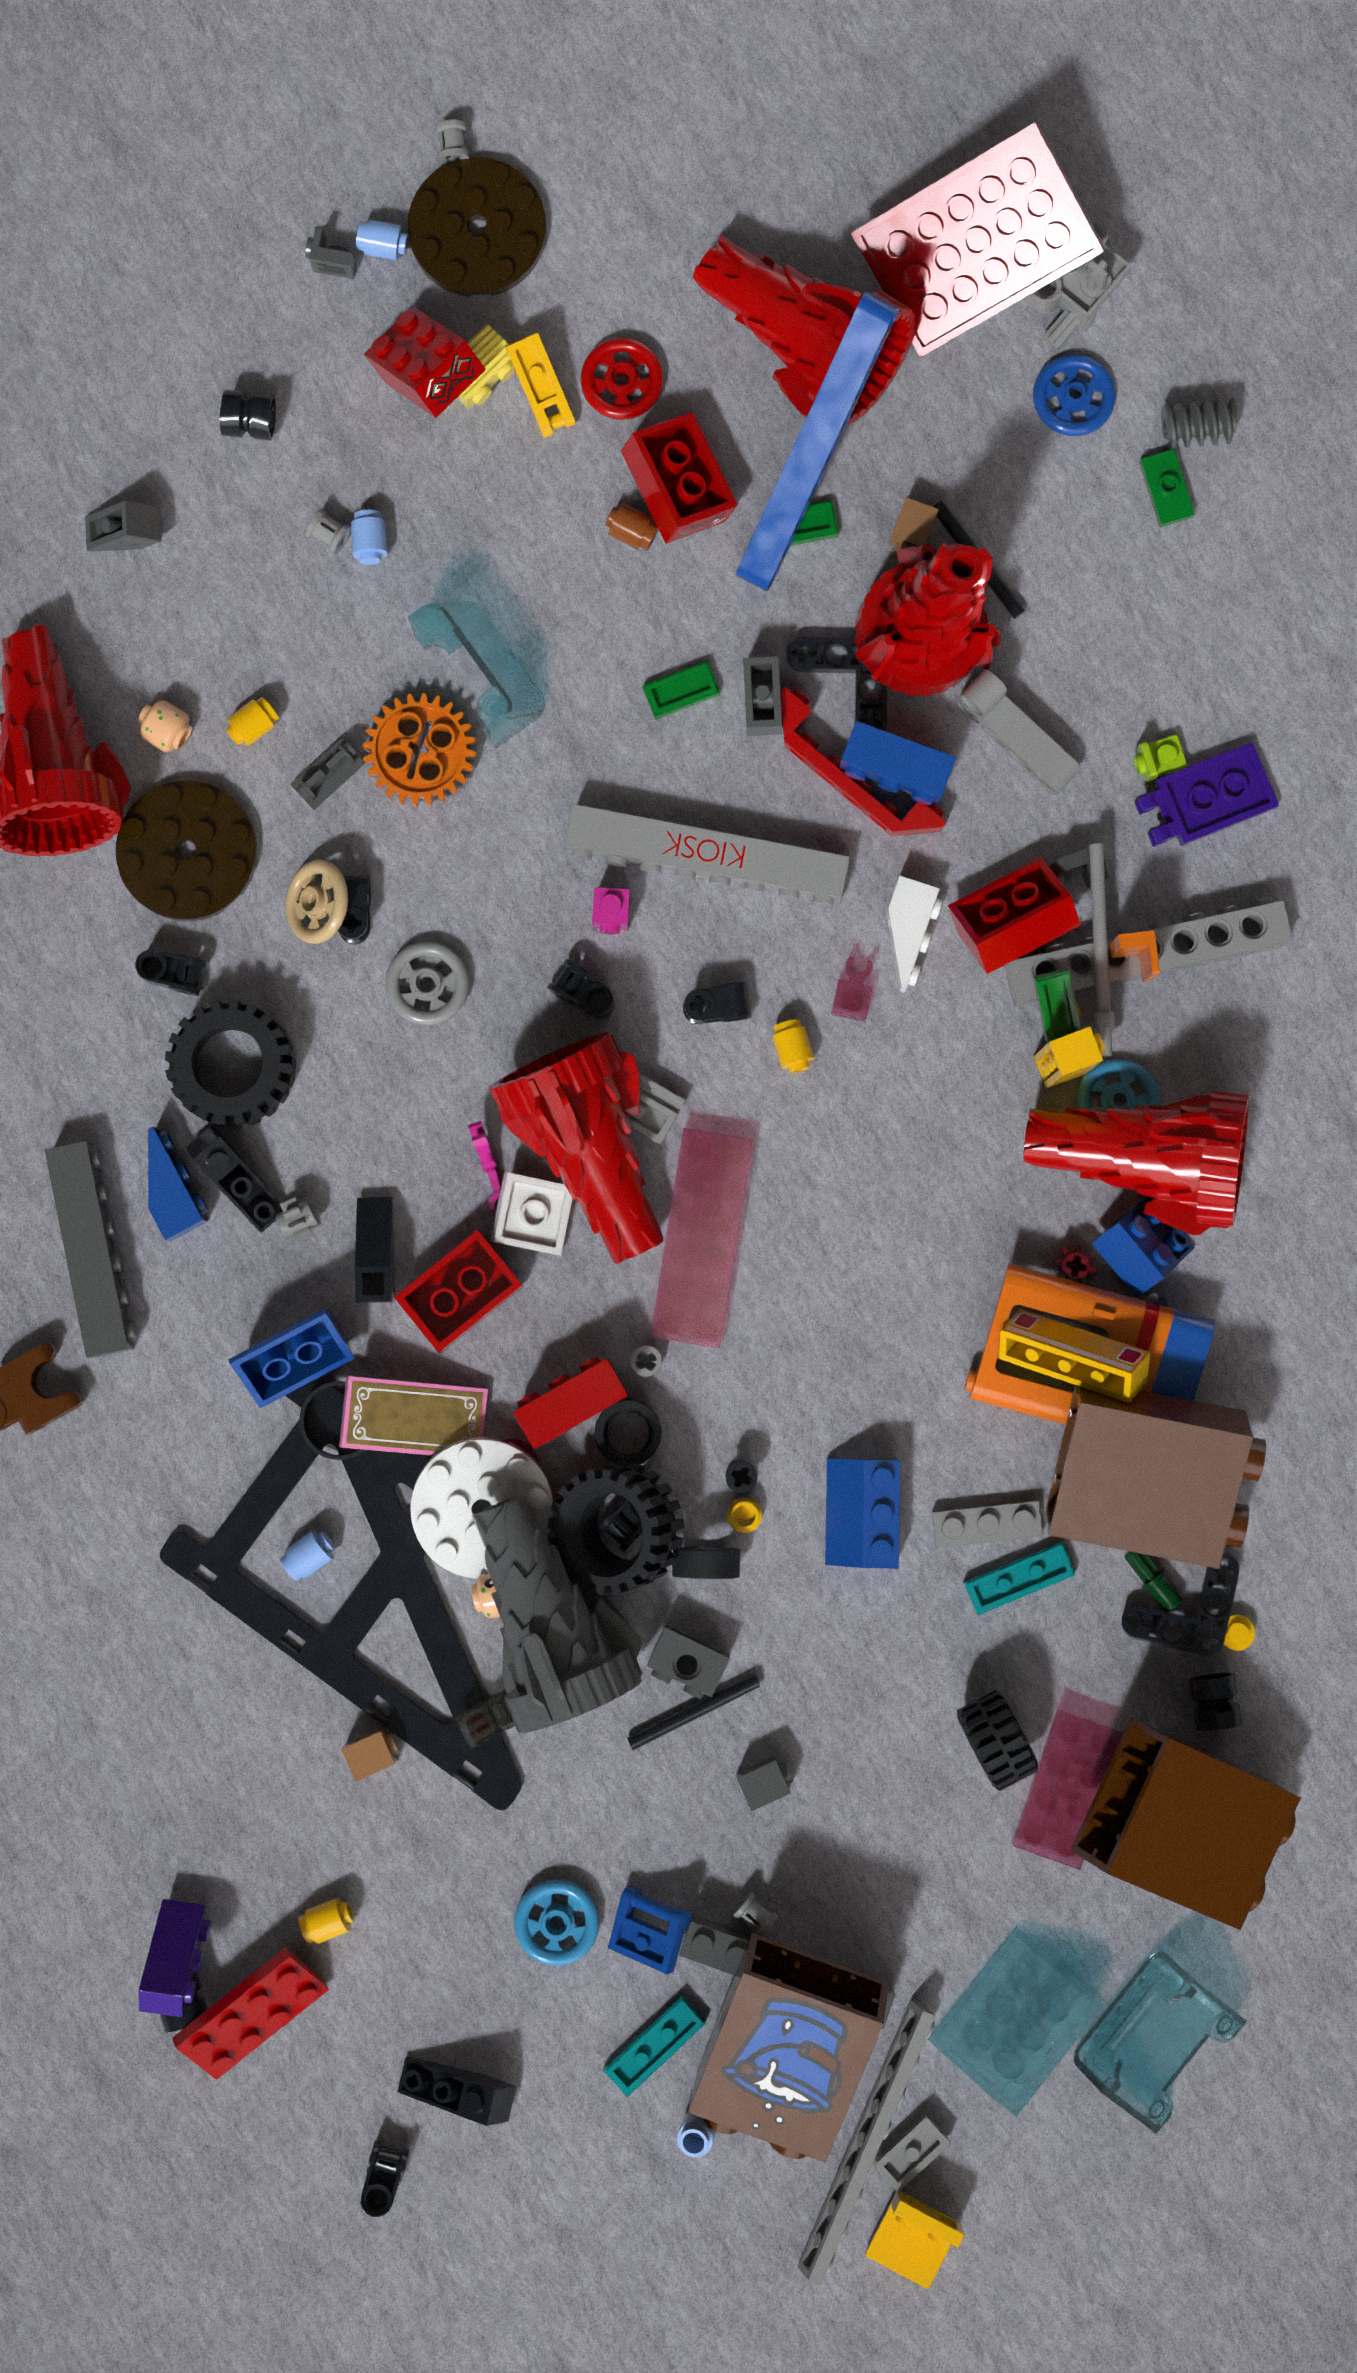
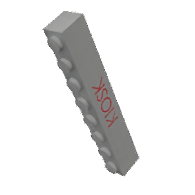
M577 804L572 805L565 840L566 851L572 852L571 857L591 861L592 856L606 858L605 863L612 866L626 867L627 863L640 865V870L649 873L660 874L661 869L674 871L675 877L685 880H695L696 876L709 878V883L717 886L729 887L730 882L744 885L743 889L749 892L764 893L765 889L778 891V896L781 898L798 900L799 895L813 898L812 903L832 907L834 902L841 903L850 856Z

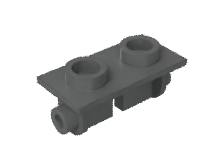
M341 738L290 785L315 810L354 775L365 762L356 754L357 752L352 746Z

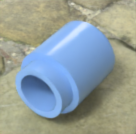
M369 220L368 223H359L356 249L364 251V255L395 261L399 260L400 254L406 255L409 234L403 233V225Z
M360 510L354 513V520L351 522L353 557L359 559L360 563L365 565L378 564L382 558L388 555L386 521L382 519V513L377 510Z
M312 1530L285 1550L286 1554L280 1558L284 1569L295 1581L302 1577L306 1579L334 1559L332 1550L335 1549V1546L325 1532L322 1531L319 1534Z
M687 2113L682 2120L677 2134L678 2146L683 2153L690 2157L703 2156L711 2149L717 2131L711 2129L701 2117Z

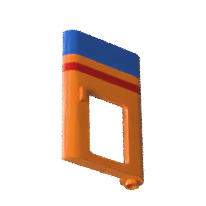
M1008 1263L979 1365L976 1371L969 1370L964 1390L970 1391V1399L1063 1425L1066 1424L1073 1392L997 1371L995 1368L1000 1348L1001 1329L1008 1322L1012 1307L1022 1305L1104 1328L1107 1330V1338L1149 1351L1148 1382L1141 1390L1194 1400L1213 1338L1215 1320Z

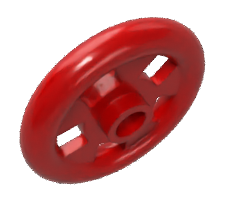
M613 338L602 342L589 353L581 370V388L587 402L598 413L611 419L628 420L641 416L657 402L663 388L664 375L658 357L647 345L631 338ZM628 352L630 353V361L615 362L614 353ZM598 364L608 367L605 373V380L594 378ZM646 364L650 377L639 380V373L636 367ZM624 375L629 381L625 385H619L616 382V378ZM605 389L618 396L613 404L601 397ZM639 389L643 397L631 404L626 396Z

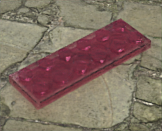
M683 1128L650 1338L720 1349L753 1139Z

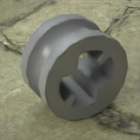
M649 1345L640 1346L631 1355V1367L636 1374L650 1377L660 1370L662 1357L654 1347ZM643 1351L646 1355L650 1353L655 1355L656 1361H652V1363H655L656 1366L653 1370L649 1371L646 1367L640 1370L637 1367L636 1361H640V1359H637V1355Z

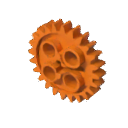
M409 693L407 704L404 705L396 697L394 698V710H390L383 705L382 709L385 717L383 719L377 716L372 717L377 729H366L367 735L373 741L364 742L363 748L371 751L372 754L363 757L365 764H375L367 772L370 777L380 776L375 783L378 789L388 785L386 791L387 798L390 799L396 793H399L400 805H403L408 797L412 798L414 808H418L420 799H425L427 805L432 807L433 797L438 796L440 801L445 803L446 797L444 792L448 790L454 795L458 794L454 785L456 782L467 785L468 782L463 775V771L474 772V767L467 760L477 758V753L468 749V747L476 744V739L471 736L465 737L472 730L471 724L460 725L465 717L464 713L461 711L452 715L454 710L453 703L449 702L442 708L441 698L438 695L432 703H428L426 693H422L419 702H415L413 696ZM414 721L419 724L417 732L410 736L403 735L400 732L402 725L405 722ZM427 722H432L433 725L424 741L427 754L420 753L413 779H408V773L411 771L416 760L413 747L419 748L421 746ZM444 732L452 736L451 742L446 747L441 748L433 744L435 736L439 733ZM400 753L405 755L407 760L401 768L395 769L388 765L389 759L394 754ZM435 765L439 767V775L433 780L422 778L421 774L426 766Z

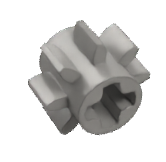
M293 1197L280 1203L283 1211L275 1214V1218L285 1239L294 1236L295 1240L299 1242L313 1236L311 1227L318 1225V1221L309 1201L299 1203L298 1198Z

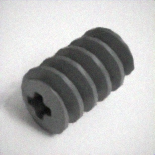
M1234 398L1230 399L1228 406L1223 399L1216 400L1214 408L1210 401H1203L1200 409L1195 402H1190L1187 405L1186 411L1183 405L1179 403L1174 405L1172 413L1168 405L1162 406V432L1165 440L1168 439L1171 449H1176L1178 438H1182L1185 448L1190 447L1192 437H1196L1199 446L1204 445L1206 436H1210L1212 444L1217 445L1220 434L1224 435L1227 444H1231L1233 434L1236 433L1238 416Z

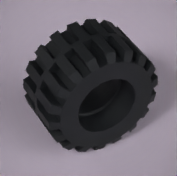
M994 1690L957 1710V1719L993 1787L1002 1791L1038 1772V1761L1003 1695Z

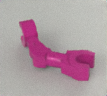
M478 1121L469 1124L468 1129L483 1171L487 1172L494 1192L489 1199V1209L493 1215H496V1202L501 1191V1184L496 1172L498 1167L482 1122Z

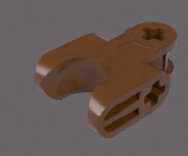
M53 1342L42 1343L0 1367V1431L19 1422L27 1436L83 1405L85 1399L80 1392L69 1391L58 1397L48 1398L38 1389L37 1376L43 1366L56 1358L57 1349Z

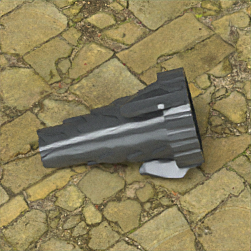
M516 1496L472 1515L485 1547L486 1567L496 1590L491 1595L504 1625L503 1628H500L503 1637L502 1675L504 1688L507 1693L504 1699L518 1733L544 1729L575 1718L613 1701L638 1686L642 1682V1671L637 1661V1656L642 1646L640 1637L621 1613L609 1603L606 1596L596 1599L592 1613L589 1612L578 1584H572L555 1545L549 1544L545 1533L541 1530L527 1504Z

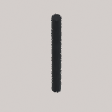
M941 500L933 507L939 509L937 518L957 544L972 546L977 549L978 547ZM992 567L991 576L987 584L1011 616L1017 619L1025 612V609Z
M755 1674L713 1694L712 1697H707L627 1737V1740L634 1751L759 1688L760 1684Z

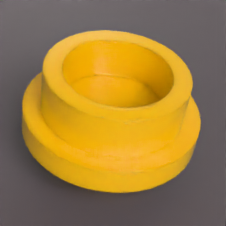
M742 1497L734 1500L729 1505L727 1521L735 1531L749 1533L760 1525L762 1511L759 1504L753 1499Z
M1231 1615L1223 1645L1234 1651L1244 1650L1254 1641L1255 1628L1248 1618L1242 1615Z

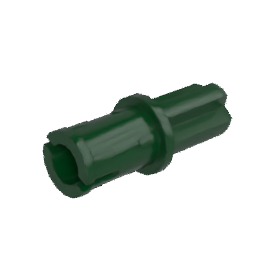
M1131 1551L1125 1554V1560L1142 1580V1588H1148L1165 1612L1171 1611L1183 1601L1182 1596L1177 1593L1164 1576L1166 1571L1164 1569L1160 1570L1149 1555Z

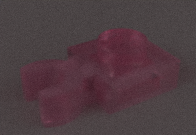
M850 956L845 965L849 980L838 979L831 1015L866 1022L873 986L865 985L863 982L871 974L873 964L872 961L867 960L866 969L863 972H856L852 967L854 957Z

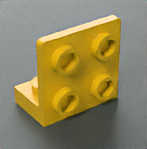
M896 2191L865 2253L873 2261L928 2289L951 2245L958 2248L965 2234L960 2222L902 2191L899 2193Z

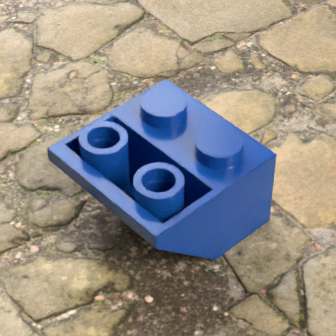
M1148 1196L1144 1197L1092 1242V1245L1136 1298L1164 1279L1195 1248L1183 1231L1160 1222L1152 1215L1144 1214L1145 1204L1153 1199Z

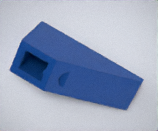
M151 1127L148 1129V1209L164 1239L171 1242L207 1223L208 1220L204 1213L209 1210L202 1196L199 1193L194 1195L189 1187L188 1182L192 1181V1178L184 1163L180 1162L177 1164L171 1152L176 1148L166 1131L161 1133L159 1129Z

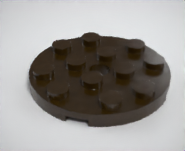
M472 157L456 160L440 167L419 187L409 209L407 229L415 260L431 281L457 295L470 297V295L491 294V296L512 289L532 272L544 249L546 219L539 194L522 173L498 160ZM484 220L487 228L482 234L473 235L467 230L469 221Z
M176 781L150 790L132 805L126 813L117 835L116 861L119 874L126 888L145 908L171 920L198 921L211 918L225 911V908L246 891L256 868L257 840L248 816L240 805L227 793L217 787L198 781ZM186 841L194 843L196 853L193 858L189 860L180 859L177 853L179 846Z

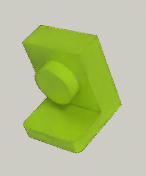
M1177 735L1149 744L1147 742L1140 743L1135 750L1136 755H1133L1135 769L1138 775H1144L1146 783L1188 767Z

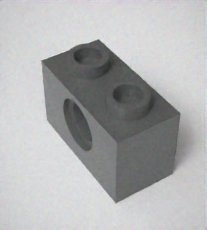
M778 656L743 658L747 736L782 734Z
M665 1625L647 1663V1667L653 1669L651 1672L653 1677L668 1684L674 1679L685 1685L683 1691L702 1699L704 1694L709 1697L713 1696L730 1660V1655ZM683 1655H691L697 1660L698 1665L693 1672L683 1673L677 1667V1660Z

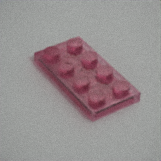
M1057 1709L1038 1764V1772L1035 1773L1011 1843L1013 1847L1081 1870L1084 1859L1070 1849L1122 1739L1123 1731Z

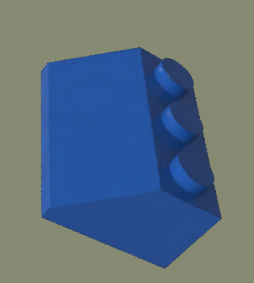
M856 721L844 751L840 768L845 769V774L851 778L864 781L867 777L879 782L878 786L884 790L898 793L900 789L911 793V798L915 801L931 805L932 801L940 802L956 757Z
M322 1309L228 1359V1361L259 1408H262L355 1358L346 1335L329 1309Z
M827 1458L825 1565L899 1569L900 1460Z

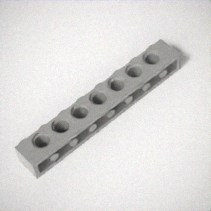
M1272 897L1251 902L1252 907L1239 910L1238 905H1231L1218 909V915L1205 918L1204 913L1201 912L1183 917L1184 923L1170 925L1169 920L1149 924L1148 931L1155 930L1160 968L1158 975L1288 946L1293 942L1284 900L1273 902ZM1250 919L1257 924L1258 933L1256 936H1249L1243 931V920ZM1209 927L1221 929L1224 934L1223 943L1216 944L1209 939ZM1128 928L1114 932L1115 938L1119 934L1135 933L1136 930L1135 928ZM1181 934L1188 938L1190 942L1188 951H1180L1174 946L1173 938L1175 935ZM1093 936L1081 939L1080 946L1067 948L1066 943L1046 947L1047 953L1033 956L1031 951L1006 964L1004 967L1013 1006L1038 1002L1033 976H1036L1035 970L1039 965H1047L1052 971L1068 968L1074 993L1095 989ZM1115 938L1108 939V950H1110V949H1109V944H1110ZM1139 955L1121 957L1120 966L1113 967L1109 965V985L1142 979ZM1080 957L1087 963V972L1085 974H1076L1070 968V960L1072 958Z

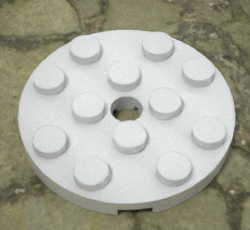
M488 1437L462 1439L437 1452L421 1470L411 1499L413 1529L424 1551L438 1565L454 1574L478 1579L481 1574L487 1573L488 1569L485 1563V1547L472 1515H475L472 1510L473 1503L477 1500L485 1499L493 1506L517 1496L531 1509L541 1530L548 1537L550 1532L548 1519L553 1517V1510H551L553 1503L551 1486L538 1462L519 1446L511 1442L507 1443L488 1439Z

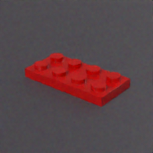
M285 1947L172 2038L177 2050L217 2080L309 2005L314 2003L329 1988L323 1978Z

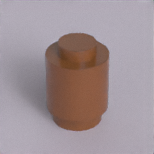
M625 503L621 505L620 509L614 506L605 523L610 528L608 535L637 550L641 547L648 551L659 530L652 517Z

